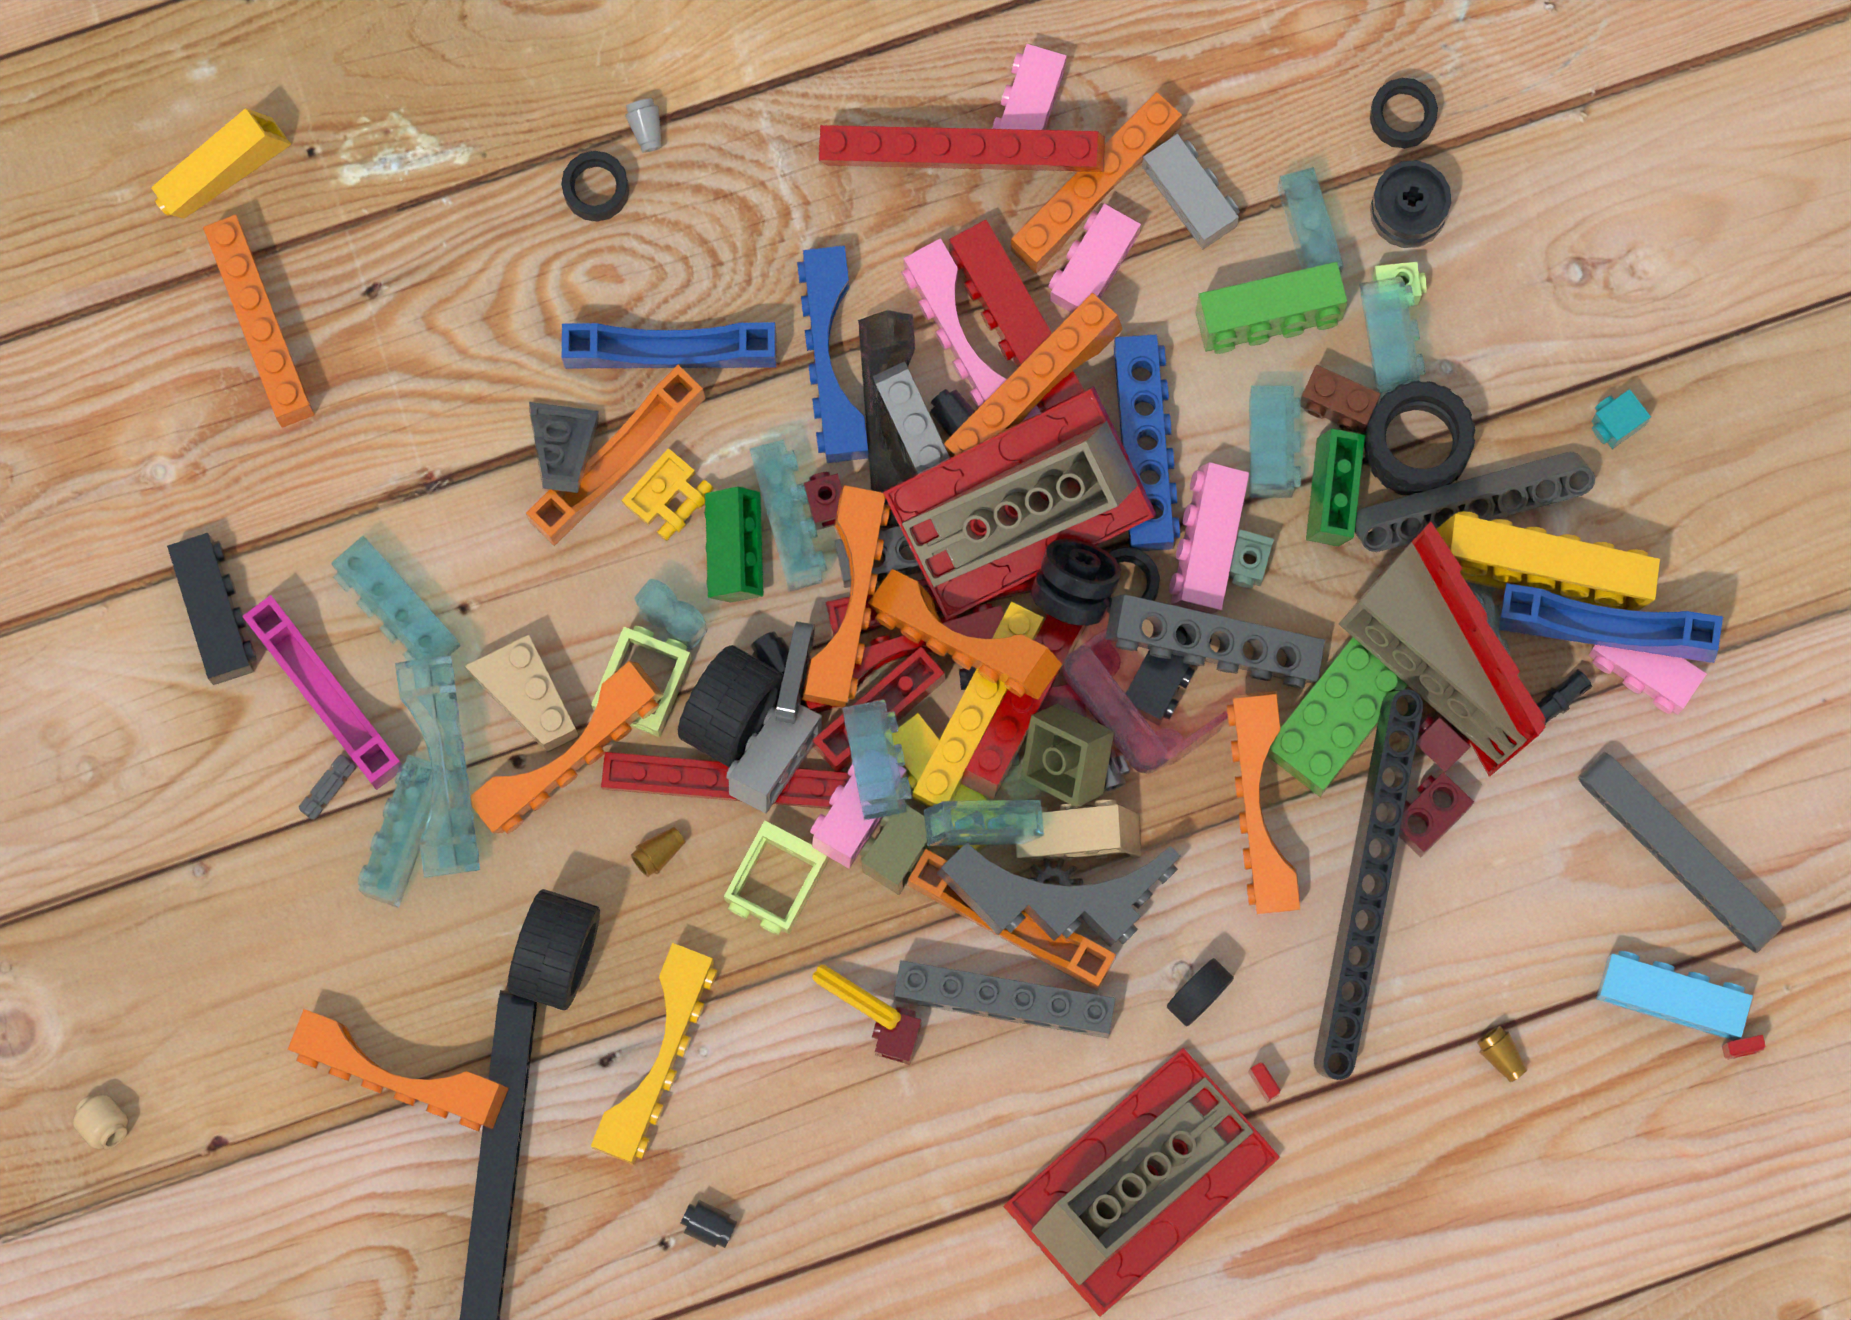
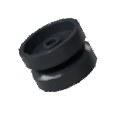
M1417 160L1401 161L1389 167L1378 179L1370 205L1371 222L1378 235L1389 244L1401 248L1421 247L1433 241L1443 229L1451 205L1450 186L1444 175L1432 165ZM1407 203L1414 204V207L1408 206Z
M1064 538L1055 540L1046 548L1041 562V570L1037 572L1031 588V596L1039 608L1060 621L1085 626L1097 624L1106 616L1111 602V594L1115 592L1121 577V567L1116 559L1107 551L1094 544L1078 539Z

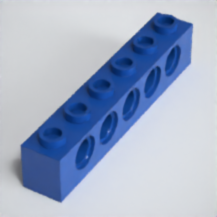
M1157 334L1115 337L1113 348L1121 442L1152 505L1158 506L1163 513L1158 519H1149L1129 529L1130 548L1139 549L1140 551L1173 549L1174 539L1180 538L1179 517H1172L1171 504H1177L1176 482L1169 483L1168 473L1169 469H1174L1173 448H1166L1165 435H1171L1170 413H1163V401L1169 399L1167 379L1161 380L1160 366H1166L1164 345H1158ZM1137 368H1145L1150 372L1151 377L1146 381H1138L1133 377L1132 372ZM1140 402H1147L1153 406L1154 411L1150 415L1144 416L1137 413L1134 407ZM1143 436H1149L1156 441L1157 446L1151 450H1144L1138 445L1137 441ZM1150 470L1156 472L1160 480L1156 484L1148 485L1141 480L1140 475Z

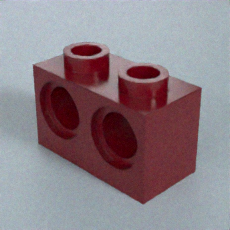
M1444 772L1437 778L1430 775L1416 789L1421 795L1412 804L1405 800L1399 837L1420 858L1474 804V801ZM1440 791L1447 793L1451 798V806L1447 808L1436 806L1433 802V794ZM1411 817L1422 818L1426 823V831L1423 833L1412 832L1407 824L1408 819Z

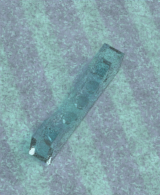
M451 656L428 657L395 663L400 700L409 709L420 727L427 745L432 768L433 789L431 809L426 828L419 842L424 878L480 870L479 851L475 835L474 814L470 798L469 778L464 754Z

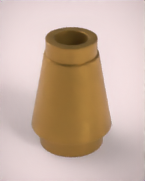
M671 827L636 845V850L631 854V858L637 868L645 876L649 877L653 873L658 874L686 842L680 832L675 827Z
M1499 1026L1478 1040L1477 1044L1481 1048L1479 1053L1506 1077L1509 1082L1515 1081L1527 1071L1509 1031L1504 1032L1502 1027Z

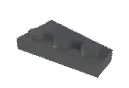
M529 402V413L542 487L544 489L578 493L599 422V411Z

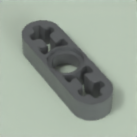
M798 621L795 623L777 704L776 721L791 724L796 722L814 641L815 624Z

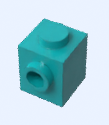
M1629 389L1616 399L1610 395L1595 407L1597 413H1595L1591 421L1594 425L1592 430L1601 443H1608L1613 450L1645 427L1651 416Z

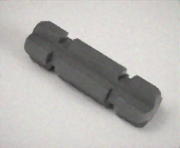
M339 755L331 764L333 769L331 771L327 769L310 791L312 796L310 798L306 796L299 805V810L310 819L314 820L323 811L321 806L323 804L327 805L344 784L342 779L344 777L348 778L355 770L356 766L345 756Z

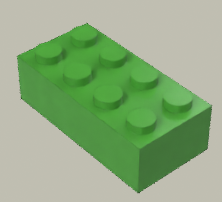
M1334 262L1199 293L1195 313L1205 352L1214 350L1216 354H1221L1234 350L1235 345L1249 342L1250 346H1256L1270 340L1269 337L1283 334L1284 338H1291L1303 334V329L1316 326L1318 330L1333 328L1338 325V321L1343 319L1347 298L1338 263Z
M1353 637L1283 724L1269 748L1267 757L1321 797L1377 727L1383 698L1393 690H1406L1408 685Z

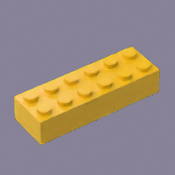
M1466 511L1455 513L1437 528V531L1463 568L1460 574L1467 582L1505 590L1506 583L1540 588L1572 600L1631 611L1641 610L1653 602L1656 597L1660 559L1649 557L1648 553L1643 550L1631 549L1622 551L1614 549L1615 546L1611 543L1582 542L1581 538L1575 535L1563 534L1555 536L1547 534V531L1540 527L1519 528L1513 526V523L1508 520L1479 519L1477 514Z

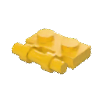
M668 448L621 501L622 504L648 526L657 516L661 517L665 523L657 533L665 541H668L675 532L680 533L686 526L684 522L696 508L701 509L705 505V493L712 492L714 488L706 480H703L694 489L688 482L696 474L695 470ZM680 492L686 497V500L673 512L667 505Z

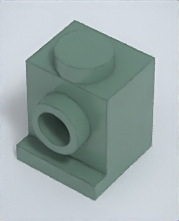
M1239 529L1228 578L1233 579V584L1244 588H1253V585L1261 586L1274 541L1273 538ZM1246 554L1256 557V562L1251 565L1246 564L1243 556Z

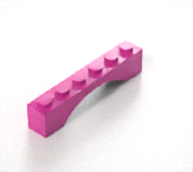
M272 595L242 616L376 790L405 769Z

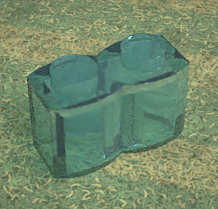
M649 579L634 597L637 608L644 619L657 627L665 628L670 639L685 644L689 650H692L708 631L702 614L691 604L678 601L674 592L661 581Z

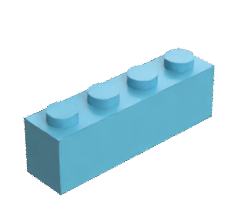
M1619 951L1618 955L1611 954L1607 958L1596 1000L1736 1041L1742 1037L1753 998L1752 995L1744 993V987L1724 982L1723 987L1709 983L1710 977L1696 972H1689L1688 976L1674 972V966L1663 962L1654 961L1653 966L1639 962L1640 957L1626 951Z

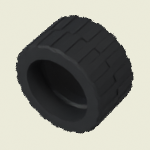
M1411 381L1408 384L1396 386L1394 390L1387 392L1373 409L1365 431V458L1375 478L1377 477L1387 489L1390 488L1400 495H1413L1457 481L1468 463L1475 444V423L1472 421V414L1469 408L1463 403L1464 400L1459 395L1454 394L1448 387L1440 386L1430 381ZM1419 410L1429 412L1441 419L1450 430L1453 440L1452 449L1447 459L1436 467L1419 469L1407 466L1395 458L1386 443V431L1395 416L1403 412Z
M734 645L725 647L710 662L692 690L679 720L677 729L679 739L727 767H730L736 759L740 761L745 754L748 740L752 734H759L764 727V720L768 711L778 704L783 673Z
M540 890L529 908L518 937L508 974V992L560 1010H567L577 994L591 956L600 920L599 907L552 891Z

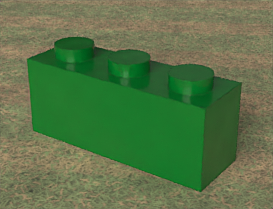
M1331 428L1317 438L1306 541L1339 547L1354 538L1365 435Z
M737 486L705 493V549L707 553L706 584L708 598L732 603L763 597L761 492Z

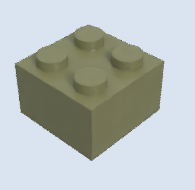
M1059 704L1031 715L1020 779L1075 807H1079L1102 796L1114 731Z
M902 801L896 809L891 806L880 822L882 826L880 829L881 833L877 839L871 836L860 852L863 873L897 895H900L907 885L908 879L925 849L929 850L938 837V824Z

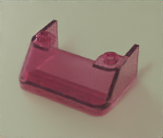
M1107 628L1071 652L1063 664V675L1068 684L1098 723L1114 731V744L1130 765L1140 773H1153L1178 762L1219 733L1228 720V714L1224 711L1186 739L1176 730L1168 728L1161 729L1155 733L1113 678L1120 668L1121 660L1118 652L1111 644L1114 641L1105 639Z

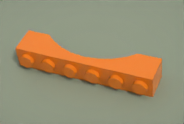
M1156 92L1105 143L1103 172H1077L1011 239V251L1037 274L1063 247L1069 237L1106 195L1142 163L1143 156L1171 138L1181 126L1182 114Z
M235 214L204 226V232L277 421L283 428L314 416L312 406L278 324L255 258L238 217Z
M1091 293L944 443L949 456L952 457L1022 422L1057 383L1084 362L1098 355L1123 330L1118 315L1095 294Z
M677 365L652 389L643 403L618 432L587 460L578 493L549 489L526 512L529 522L555 546L705 400L703 388Z
M846 485L843 486L840 492L834 527L843 542L849 561L851 577L849 604L844 621L836 635L808 664L802 700L844 708L848 699L854 700L858 678L852 677L854 664L861 665L865 646L864 643H859L861 629L867 630L871 609L865 608L867 594L874 595L878 575L871 572L874 560L880 561L884 544L883 539H878L880 525H887L890 506L884 504L885 496L881 492Z
M891 569L868 602L877 613L875 619L886 628L893 630L896 626L911 641L919 643L920 640L927 642V647L942 657L946 653L952 655V659L963 668L970 670L973 666L979 669L978 673L992 683H996L998 680L1004 682V686L1019 697H1022L1025 693L1038 700L1062 666V663L1048 647L1022 634L1006 638L981 639L967 637L950 630L942 624L936 613L933 598L919 582L894 569Z
M628 661L602 683L599 700L591 721L580 738L564 754L548 765L532 772L514 776H494L466 800L492 833L506 832L509 834L524 822L521 818L530 809L534 811L540 809L551 799L548 795L558 786L564 788L575 780L578 776L576 770L583 764L591 765L601 758L605 753L603 747L612 740L618 742L627 736L632 730L630 725L640 716L642 719H645L654 713L660 706L657 702L664 697V694L638 662Z
M1277 691L1234 695L1233 704L1227 705L1229 727L1236 726L1237 740L1231 741L1233 762H1240L1241 776L1235 777L1237 798H1244L1245 812H1239L1241 834L1248 833L1249 848H1243L1245 870L1252 869L1253 883L1247 884L1249 905H1256L1257 914L1300 910L1297 869L1282 855L1273 842L1264 822L1260 804V778L1263 763L1271 744L1281 730Z
M925 849L908 879V886L997 935L937 874L947 860ZM1024 910L1021 913L1026 918L1011 933L1005 928L997 935L1096 991L1099 990L1116 958L1115 953L1074 932L1067 939L1061 934L1053 941Z
M303 1009L287 1049L299 1054L296 1061L313 1068H317L319 1062L331 1066L329 1070L331 1075L349 1081L351 1075L362 1078V1087L380 1094L384 1087L395 1091L393 1099L414 1106L416 1100L428 1104L427 1112L445 1119L450 1112L461 1117L460 1125L478 1132L481 1125L493 1129L509 1089L499 1083L467 1071L451 1077L432 1080L409 1079L394 1075L382 1069L363 1052L346 1025Z

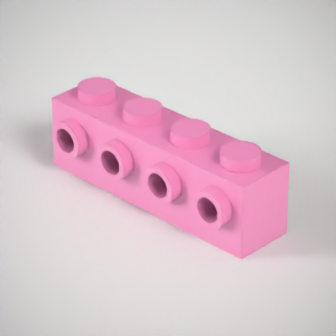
M1210 462L1198 467V470L1194 471L1190 482V490L1194 491L1192 502L1186 507L1183 516V524L1187 525L1184 539L1182 538L1179 541L1176 551V559L1180 560L1178 571L1173 574L1169 585V593L1173 594L1171 605L1209 614L1222 610L1249 477L1248 472Z

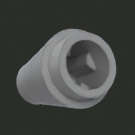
M652 98L626 105L628 113L625 114V117L639 146H641L642 153L662 148L659 106L654 105Z

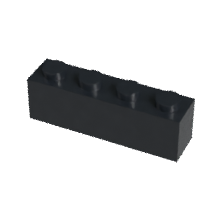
M205 533L167 545L208 680L213 685L253 673L254 670L251 662L257 660L251 640L245 641L241 628L247 626L242 617L243 612L241 608H234L231 595L236 594V590L230 573L226 575L223 573L220 562L226 561V557L220 541L214 542L209 533Z

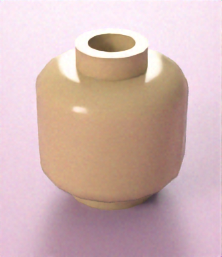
M106 1095L88 1096L77 1105L73 1125L90 1147L95 1149H111L124 1139L127 1133L128 1119L111 1097Z

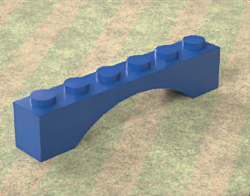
M845 245L803 250L804 261L797 262L799 283L806 282L808 295L801 296L803 317L810 316L812 329L805 330L807 351L814 350L815 363L808 365L811 385L818 384L819 397L812 398L814 418H822L823 432H816L818 453L826 454L827 463L869 459L864 415L851 404L840 388L832 370L829 356V338L833 319L841 301L850 289Z
M775 322L735 323L720 327L692 330H645L598 323L562 324L561 358L565 369L675 368L677 365L681 368H776L777 333Z
M1506 583L1499 630L1714 663L1719 649L1723 616L1690 611L1644 612L1608 608L1572 600L1540 588Z

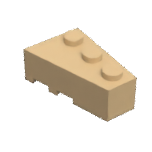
M529 634L464 666L468 674L546 752L579 737Z
M1116 800L1095 801V807L1082 808V805L1075 807L1071 804L1060 805V811L1048 812L1046 807H1032L1026 809V814L1014 815L1017 858L1027 863L1073 860L1075 857L1095 855L1096 859H1105L1107 854L1124 852L1130 854V857H1141L1139 814L1116 804Z

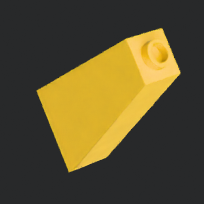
M245 108L151 187L158 197L155 199V202L167 216L172 215L185 219L288 148L291 143L272 117Z

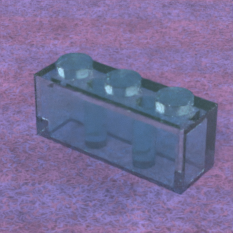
M1314 167L1280 176L1277 190L1301 269L1337 262L1341 275L1344 265Z
M1401 276L1360 283L1359 289L1374 381L1378 392H1390L1396 386L1405 385L1411 381L1420 382L1419 375H1425V365L1422 353L1416 354L1414 341L1420 340L1417 320H1410L1409 307L1414 306L1411 285L1405 286Z
M1251 386L1250 498H1292L1294 487L1301 486V466H1294V453H1300L1301 448L1300 431H1294V418H1300V397H1294V386Z
M885 700L842 708L864 820L907 812L905 799H910L912 796L908 777H900L898 766L905 765L901 744L894 745L892 733L898 732L895 712H887Z
M1041 800L942 801L924 810L927 846L964 845L966 842L969 845L1026 844L1044 836Z

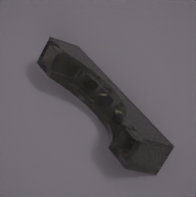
M890 310L858 320L871 491L881 493L917 474L873 376L904 361L908 367L915 351L913 315ZM891 508L887 525H880L881 528L899 527Z

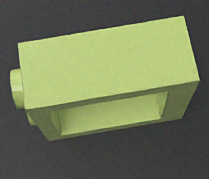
M634 626L633 630L623 627L591 706L593 711H595L602 683L619 670L630 642L675 659L677 662L655 715L651 714L645 719H642L640 716L630 725L660 737L692 661L691 653L686 651L687 646L670 638L667 639L666 643L653 638V632L643 627Z
M764 820L724 895L725 901L730 904L728 910L745 919L750 914L762 920L760 926L775 935H779L781 931L790 934L829 857L814 849L808 842ZM767 843L813 866L785 919L739 896Z

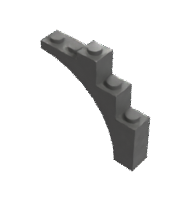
M966 842L939 869L937 874L997 935L1005 928L1011 933L1026 918L1021 913L1024 910L1053 941L1061 934L1067 939L1082 924L1077 919L1080 916L1111 947L1117 940L1124 944L1138 930L1134 923L1141 916L1131 906L1134 905L1139 909L1153 895L1149 888L1157 880L1164 884L1178 870L1174 863L1181 856L1170 846L1149 864L1126 876L1099 884L1062 886L1039 883L1014 875L988 861Z

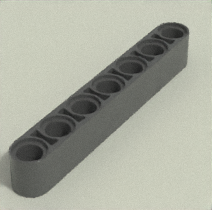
M1565 452L1365 507L1356 514L1355 534L1368 551L1380 552L1409 544L1430 522L1437 529L1458 512H1472L1477 514L1479 519L1492 521L1582 496L1593 488L1595 475L1578 453Z
M1603 752L1578 776L1582 786L1748 949L1758 953L1783 928L1777 917L1611 755Z

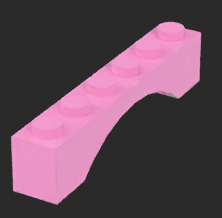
M940 238L904 258L905 270L901 271V274L910 290L917 289L922 300L918 301V304L927 320L933 318L939 330L935 331L936 336L944 350L950 348L956 358V360L952 361L953 366L962 380L965 378L969 380L973 387V390L969 391L976 407L979 408L1007 379L994 372L978 357L963 333L955 306L958 268ZM1037 405L1023 421L1041 413Z

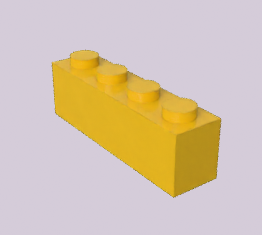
M919 713L884 738V744L887 747L883 751L887 759L907 770L906 773L909 777L905 781L912 791L917 785L939 739ZM962 784L946 815L927 807L939 825L945 822L953 833L949 837L958 850L967 842L979 852L1002 835L1007 828L1005 822L982 794Z

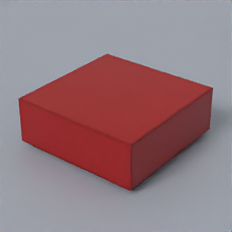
M1763 1035L1727 1042L1722 1046L1725 1059L1729 1060L1760 1053L1766 1045Z
M1260 1062L1250 1068L1248 1073L1266 1102L1268 1103L1277 1098L1281 1090L1265 1064Z

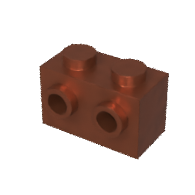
M1316 365L1303 391L1299 406L1304 408L1306 413L1316 418L1329 419L1347 432H1357L1363 435L1373 409L1378 404L1381 393Z

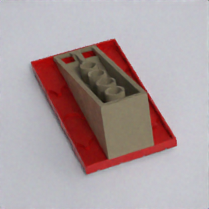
M1094 386L883 492L946 620L1035 577L1037 572L1041 570L1044 553L1051 542L1064 538L1078 539L1097 546L1156 515Z
M1430 522L1379 574L1376 581L1338 624L1468 738L1490 777L1541 734L1546 728L1545 717L1517 676L1520 670L1488 624L1485 609L1460 574L1463 568L1435 526Z
M1182 1048L1003 1207L1034 1243L1041 1248V1251L1061 1274L1065 1276L1081 1297L1089 1303V1306L1095 1313L1101 1317L1271 1167L1280 1156L1190 1054Z

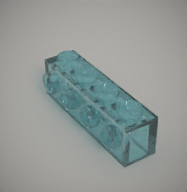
M784 439L750 448L751 460L788 592L823 583L821 572L827 571L822 550L815 552L812 538H816L818 535L813 517L806 518L802 505L808 504V499L803 483L796 485L793 472L798 471L799 468L794 450L787 451Z
M364 536L360 537L331 563L337 572L332 576L346 593L352 589L359 596L360 599L355 603L368 618H371L374 614L383 623L379 630L392 644L398 640L404 646L406 651L402 655L415 670L422 667L429 674L460 647L454 635Z
M408 755L405 764L402 763L395 778L396 789L393 797L388 798L383 810V818L385 819L380 831H376L371 842V857L368 865L365 864L358 878V885H360L358 890L365 897L399 908L448 775L443 766Z

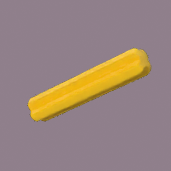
M825 964L819 965L813 973L812 979L818 985L887 1029H894L901 1020V1014L896 1009Z

